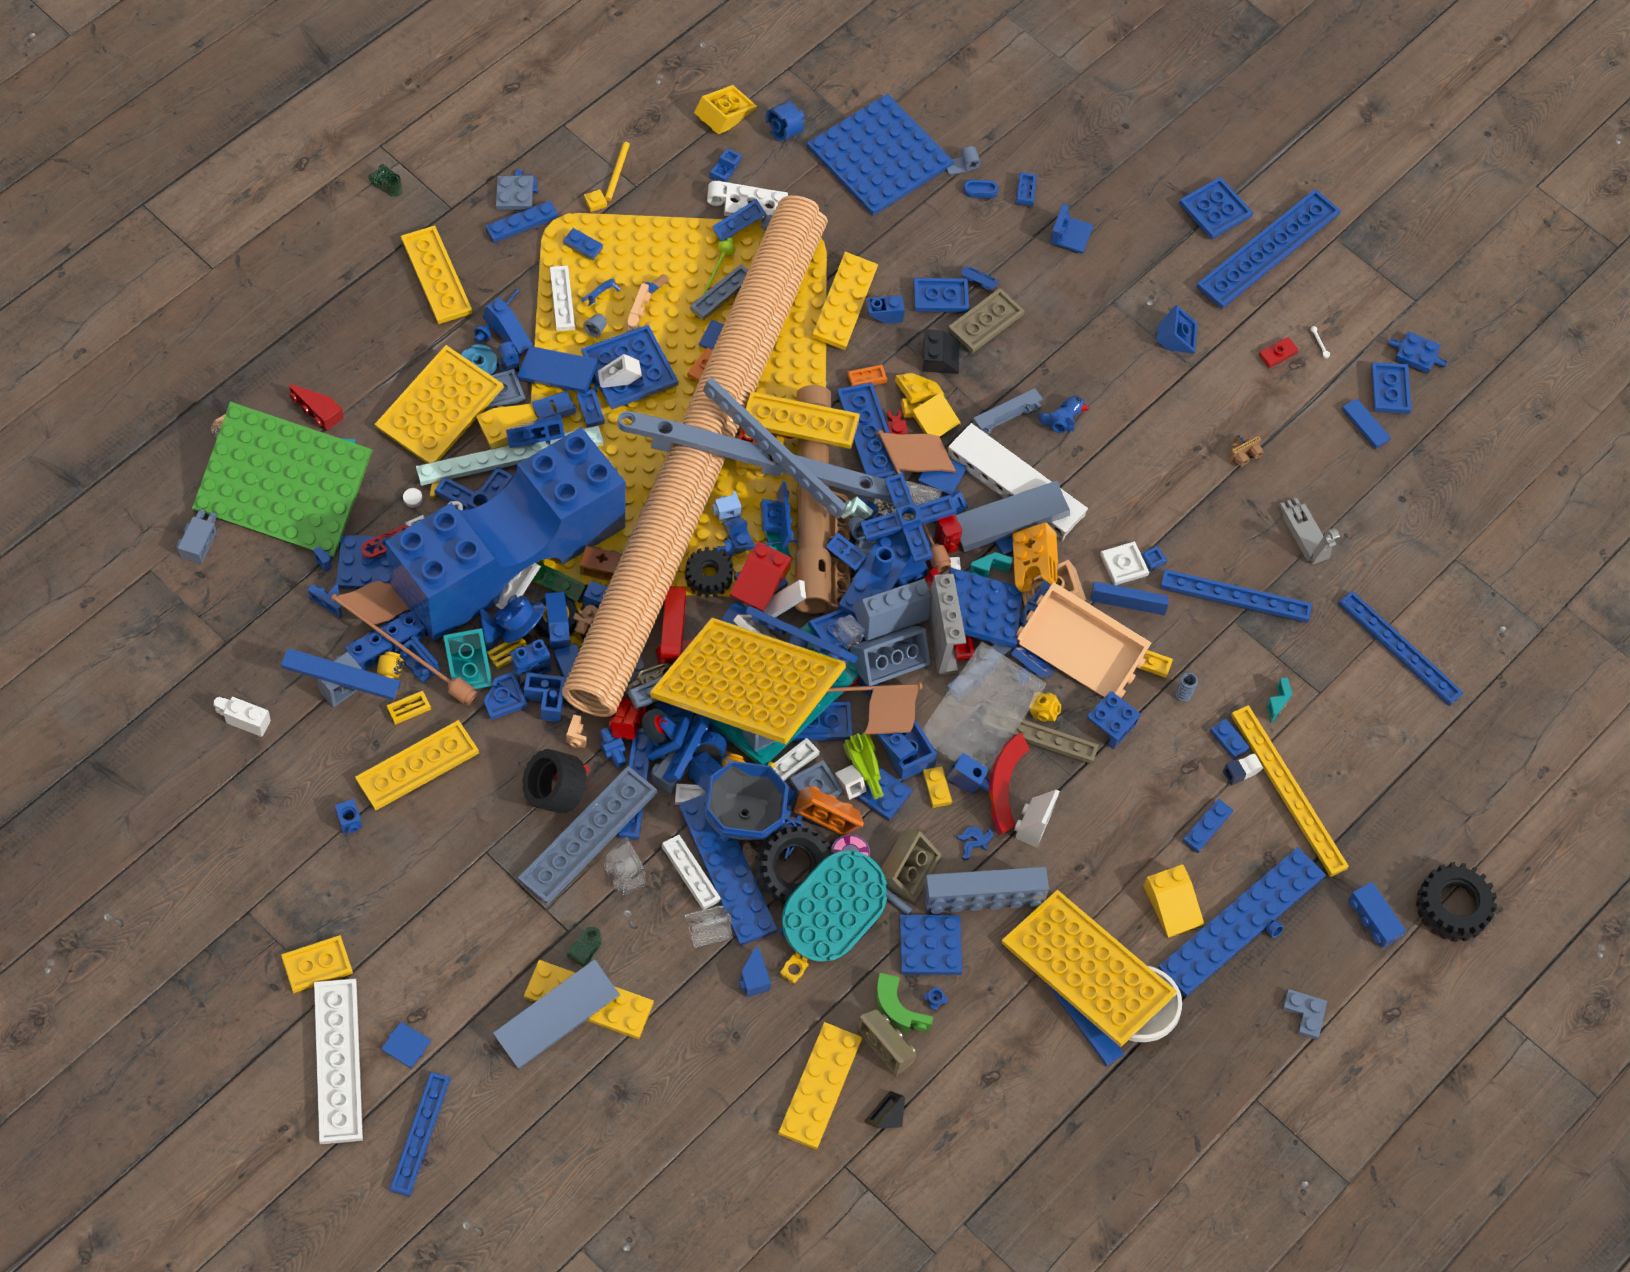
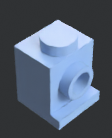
M736 491L732 492L731 496H722L716 499L715 504L711 505L714 516L717 515L719 522L741 516V504Z

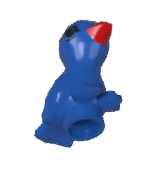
M1071 396L1062 402V405H1060L1062 408L1052 413L1040 412L1038 413V418L1043 426L1049 425L1055 432H1073L1075 429L1073 426L1075 425L1074 416L1088 411L1089 408L1081 397Z

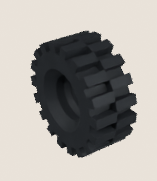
M705 547V551H702L700 548L697 550V554L693 552L691 558L688 557L685 580H687V586H691L693 593L698 591V596H702L703 593L705 598H709V595L713 594L714 598L718 596V592L722 595L725 593V589L728 590L733 579V563L730 561L728 554L724 556V551L720 550V552H717V548L713 547V550H709V547ZM713 567L717 573L713 576H706L702 573V569Z

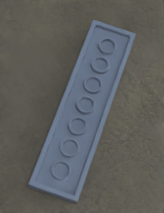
M627 766L518 877L519 882L548 905L658 793L657 789Z

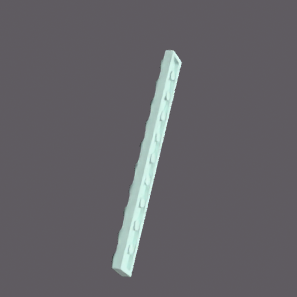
M599 426L584 429L597 446L603 445ZM560 439L513 448L505 446L416 466L420 485L440 482L444 477L454 479L494 470L497 467L503 468L516 465Z

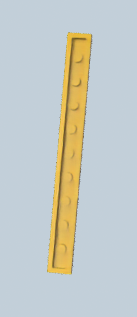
M1249 705L1232 712V719L1253 753L1256 754L1263 769L1329 876L1332 877L1347 870L1349 867Z

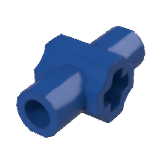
M609 727L602 729L599 734L603 740L600 745L604 756L607 759L611 758L616 768L623 766L627 761L623 755L625 747L622 739L614 738Z

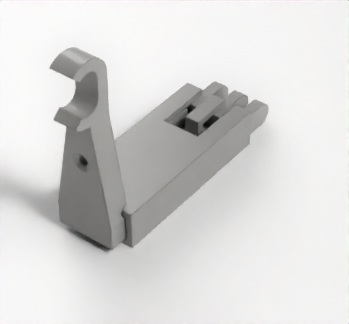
M1296 497L1292 499V502L1287 500L1285 503H1279V508L1283 513L1282 517L1307 562L1311 561L1312 564H1316L1329 559L1332 546L1336 545L1334 539L1340 537L1337 529H1329L1323 536L1305 504L1301 505Z

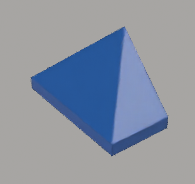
M480 609L486 651L488 652L493 649L503 636L505 629L498 625L497 621L484 609Z

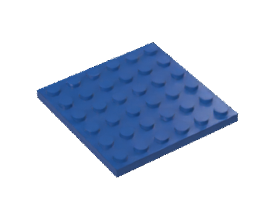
M888 93L807 142V148L872 216L947 170L954 163Z

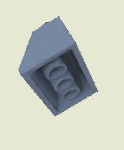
M925 579L862 599L852 605L865 640L869 641L929 620L931 594Z
M912 625L850 646L851 653L858 656L856 663H853L867 686H872L931 665L926 630L919 626Z

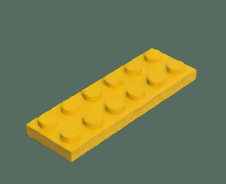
M431 226L402 235V243L437 323L441 324L473 314L470 303L436 227Z
M848 252L844 253L811 338L846 350L878 264Z
M755 392L750 393L746 410L771 433L849 449L852 447L860 419V414Z
M458 720L355 777V780L376 811L479 754V750Z
M539 960L524 994V999L532 1002L538 1001L575 974V972ZM615 987L620 996L586 1021L639 1040L654 1000Z
M824 1022L778 1135L815 1150L818 1149L862 1041L861 1036Z

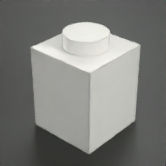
M853 765L835 773L839 785L849 800L867 792L863 777Z

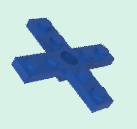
M497 467L482 488L476 492L444 477L435 489V494L449 502L458 501L463 505L464 510H470L477 507L474 504L478 502L486 503L498 495L509 484L513 475Z
M903 473L885 478V484L896 512L861 522L866 542L903 531L914 564L933 559L922 525L957 514L951 495L915 505ZM906 513H912L915 518L911 521H906L902 516Z

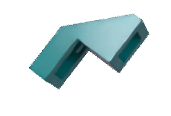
M994 552L973 561L969 573L987 578L991 568L1009 573L1013 558Z
M1280 678L1277 684L1279 696L1270 697L1266 707L1270 723L1276 721L1292 696L1288 678Z

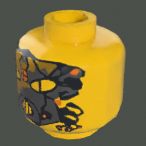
M385 652V654L379 657L377 673L392 679L399 678L402 675L404 660L398 653Z

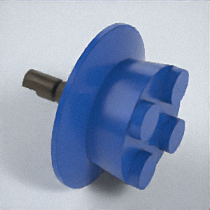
M524 595L511 596L507 601L508 604L494 616L497 619V624L505 629L502 636L503 641L512 643L521 639L527 633L535 640H541V634L534 626L544 613V604L540 601L530 604Z

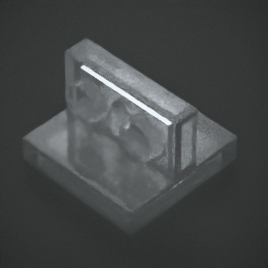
M723 905L684 915L694 948L733 938L730 926L732 919Z

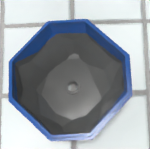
M731 761L709 777L705 817L711 827L721 836L738 840L766 839L785 824L789 786L769 765Z

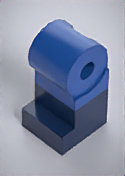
M510 341L502 343L498 348L501 357L497 358L500 372L515 369V372L520 371L519 356L515 350L514 343Z

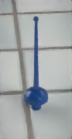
M516 289L515 293H514V294L510 297V299L506 302L507 305H508V304L510 303V301L514 298V296L519 292V289ZM489 324L487 326L480 325L474 329L475 342H488L490 340L491 332L489 328L491 326Z
M794 539V540H792V541H789L788 543H791V542L797 543V539ZM725 540L724 546H717V552L722 550L731 558L735 550L754 548L756 544L734 546L731 540ZM781 541L763 544L767 546L781 544Z

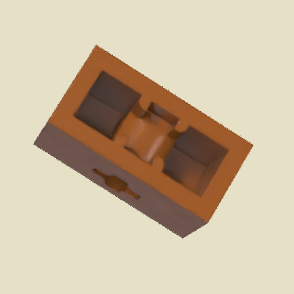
M586 546L580 564V574L610 581L622 554L614 550L607 551L596 546Z

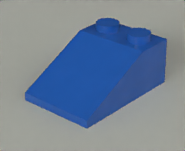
M916 719L911 732L902 733L915 747L916 752L900 763L883 744L888 758L901 781L936 765L937 753Z

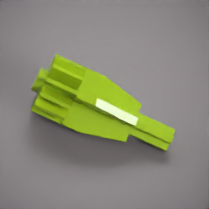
M857 733L850 736V740H845V744H843L849 761L852 760L854 767L863 777L864 784L869 785L873 798L883 797L884 794L879 784L881 777L878 761L874 753L876 749L870 734L866 735L863 733L860 735Z

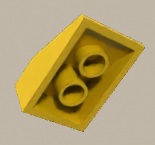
M734 85L702 96L694 113L701 121L710 126L714 132L721 134L730 130L757 108V105Z
M531 404L493 408L476 416L491 450L509 446L506 429L538 420Z
M1183 864L1146 878L1143 887L1167 938L1204 926L1192 882Z

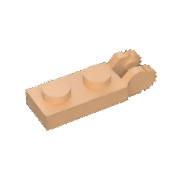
M641 284L627 320V332L639 328V318H643L645 313L644 305L649 303L651 297L649 285Z

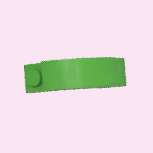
M880 973L876 987V1003L881 1014L884 1013L890 1020L889 1024L906 1034L909 1033L910 1027H914L915 1030L920 1032L930 1031L933 1020L932 1016L911 1012L900 1004L897 997L900 977Z

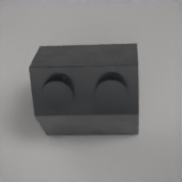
M925 329L922 372L958 374L959 341L943 330Z

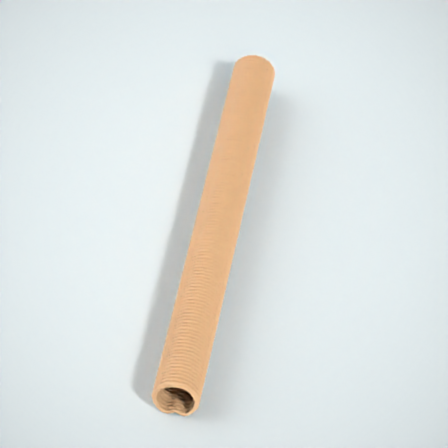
M790 195L783 197L778 202L681 423L735 438L739 425L735 424L732 418L721 411L718 405L705 395L703 389L707 380L712 377L746 409L750 393L756 390V386L760 381L769 356L773 351V347L828 223L827 217L819 211L818 204L802 196ZM671 442L670 451L667 452L653 487H651L649 496L641 510L639 519H637L635 528L630 534L618 566L614 571L612 580H610L595 618L592 620L593 623L590 624L580 652L577 654L569 677L566 678L562 688V695L575 708L600 717H608L616 713L623 693H625V688H627L634 668H636L642 649H644L665 596H667L669 587L673 582L726 457Z

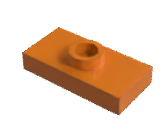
M707 347L687 373L689 378L698 383L712 353L710 348Z
M883 365L847 371L850 386L870 382L873 383V386L887 383Z

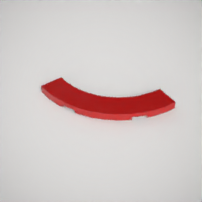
M1022 732L1016 734L1005 743L994 761L990 775L989 798H991L992 805L991 814L999 835L1016 826L1009 804V783L1016 763L1030 750Z

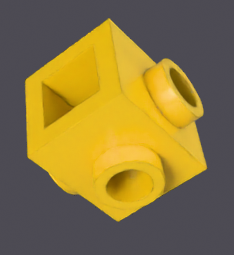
M1035 692L1028 709L1034 719H1039L1043 722H1055L1057 715L1061 712V704L1056 695L1052 693Z

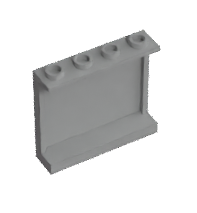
M954 574L934 575L930 591L931 606L928 622L938 675L957 674L958 668L953 646L955 644H966Z

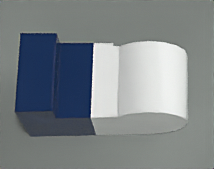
M1251 754L1244 759L1226 763L1223 773L1232 786L1256 775L1263 769V766L1256 754Z

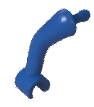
M612 278L596 287L590 294L582 297L581 301L584 302L588 299V306L595 303V298L606 289L614 287L617 291H620L621 288L614 284L615 279Z

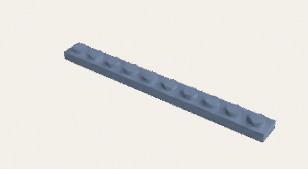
M712 377L707 380L703 389L705 395L712 399L721 411L732 418V421L739 425L749 437L754 439L762 450H765L776 463H779L790 476L797 480L800 486L806 489L817 502H820L829 514L833 515L836 519L841 517L847 505Z

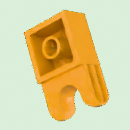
M1045 522L1012 533L1015 584L1021 593L1030 591L1032 582L1038 575H1041L1049 585L1053 584V582L1056 583L1058 565L1056 532Z

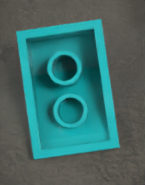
M482 628L443 635L451 679L460 677L475 689L492 686Z

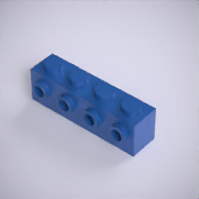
M413 610L409 613L401 614L398 619L392 622H386L380 628L402 645L414 636L418 640L426 637L425 627ZM376 630L368 632L359 640L351 641L345 647L346 652L352 656L362 670L377 664L379 657L385 654V652L397 653L400 651L398 646Z

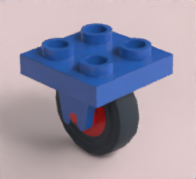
M659 709L646 712L642 719V725L645 734L652 741L647 754L648 758L653 761L657 758H663L673 750H679L688 732L690 720L684 716L672 722Z

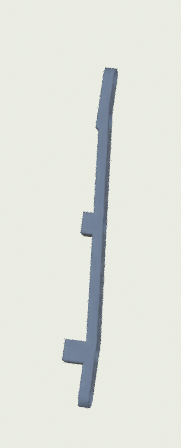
M624 411L618 417L617 425L621 431L653 438L652 449L669 452L672 442L762 467L761 473L778 477H780L781 472L788 474L779 463L771 462L774 461L773 458L765 450H762L759 444L631 411ZM628 418L632 421V424L626 425L622 420ZM793 454L826 485L852 491L854 494L892 502L885 479ZM861 482H866V483H868V484H869V488H867V489L862 488V487L860 486V483H861Z

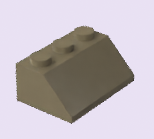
M903 830L881 868L886 879V888L912 903H915L924 887L926 875H931L942 855L921 831Z
M876 1009L861 1015L857 1027L858 1033L897 1077L915 1062L917 1057L916 1050L911 1044L907 1045L902 1039L903 1035L901 1032L889 1024L890 1020L884 1013L881 1014Z

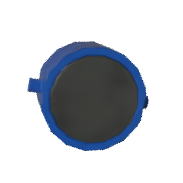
M703 733L700 739L701 743L695 749V755L706 752L720 763L727 747L725 739L718 733Z

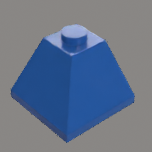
M1176 305L1158 325L1157 342L1167 350L1195 353L1197 322Z

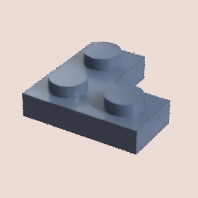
M1288 989L1283 1010L1302 1016L1298 1030L1299 1035L1318 1040L1327 1001Z

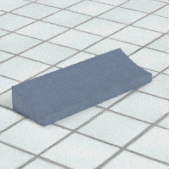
M1056 480L956 515L963 529L960 544L963 552H967L1013 536L1012 533L1068 517L1070 516V509Z
M594 959L493 1032V1034L517 1068L520 1069L614 1001L620 994Z

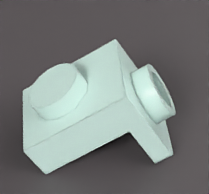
M855 497L845 502L847 507L841 517L844 519L850 515L851 517L860 516L866 519L871 516L873 510L858 497Z

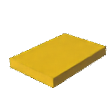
M341 935L281 954L293 994L314 987V982L333 981L353 974Z

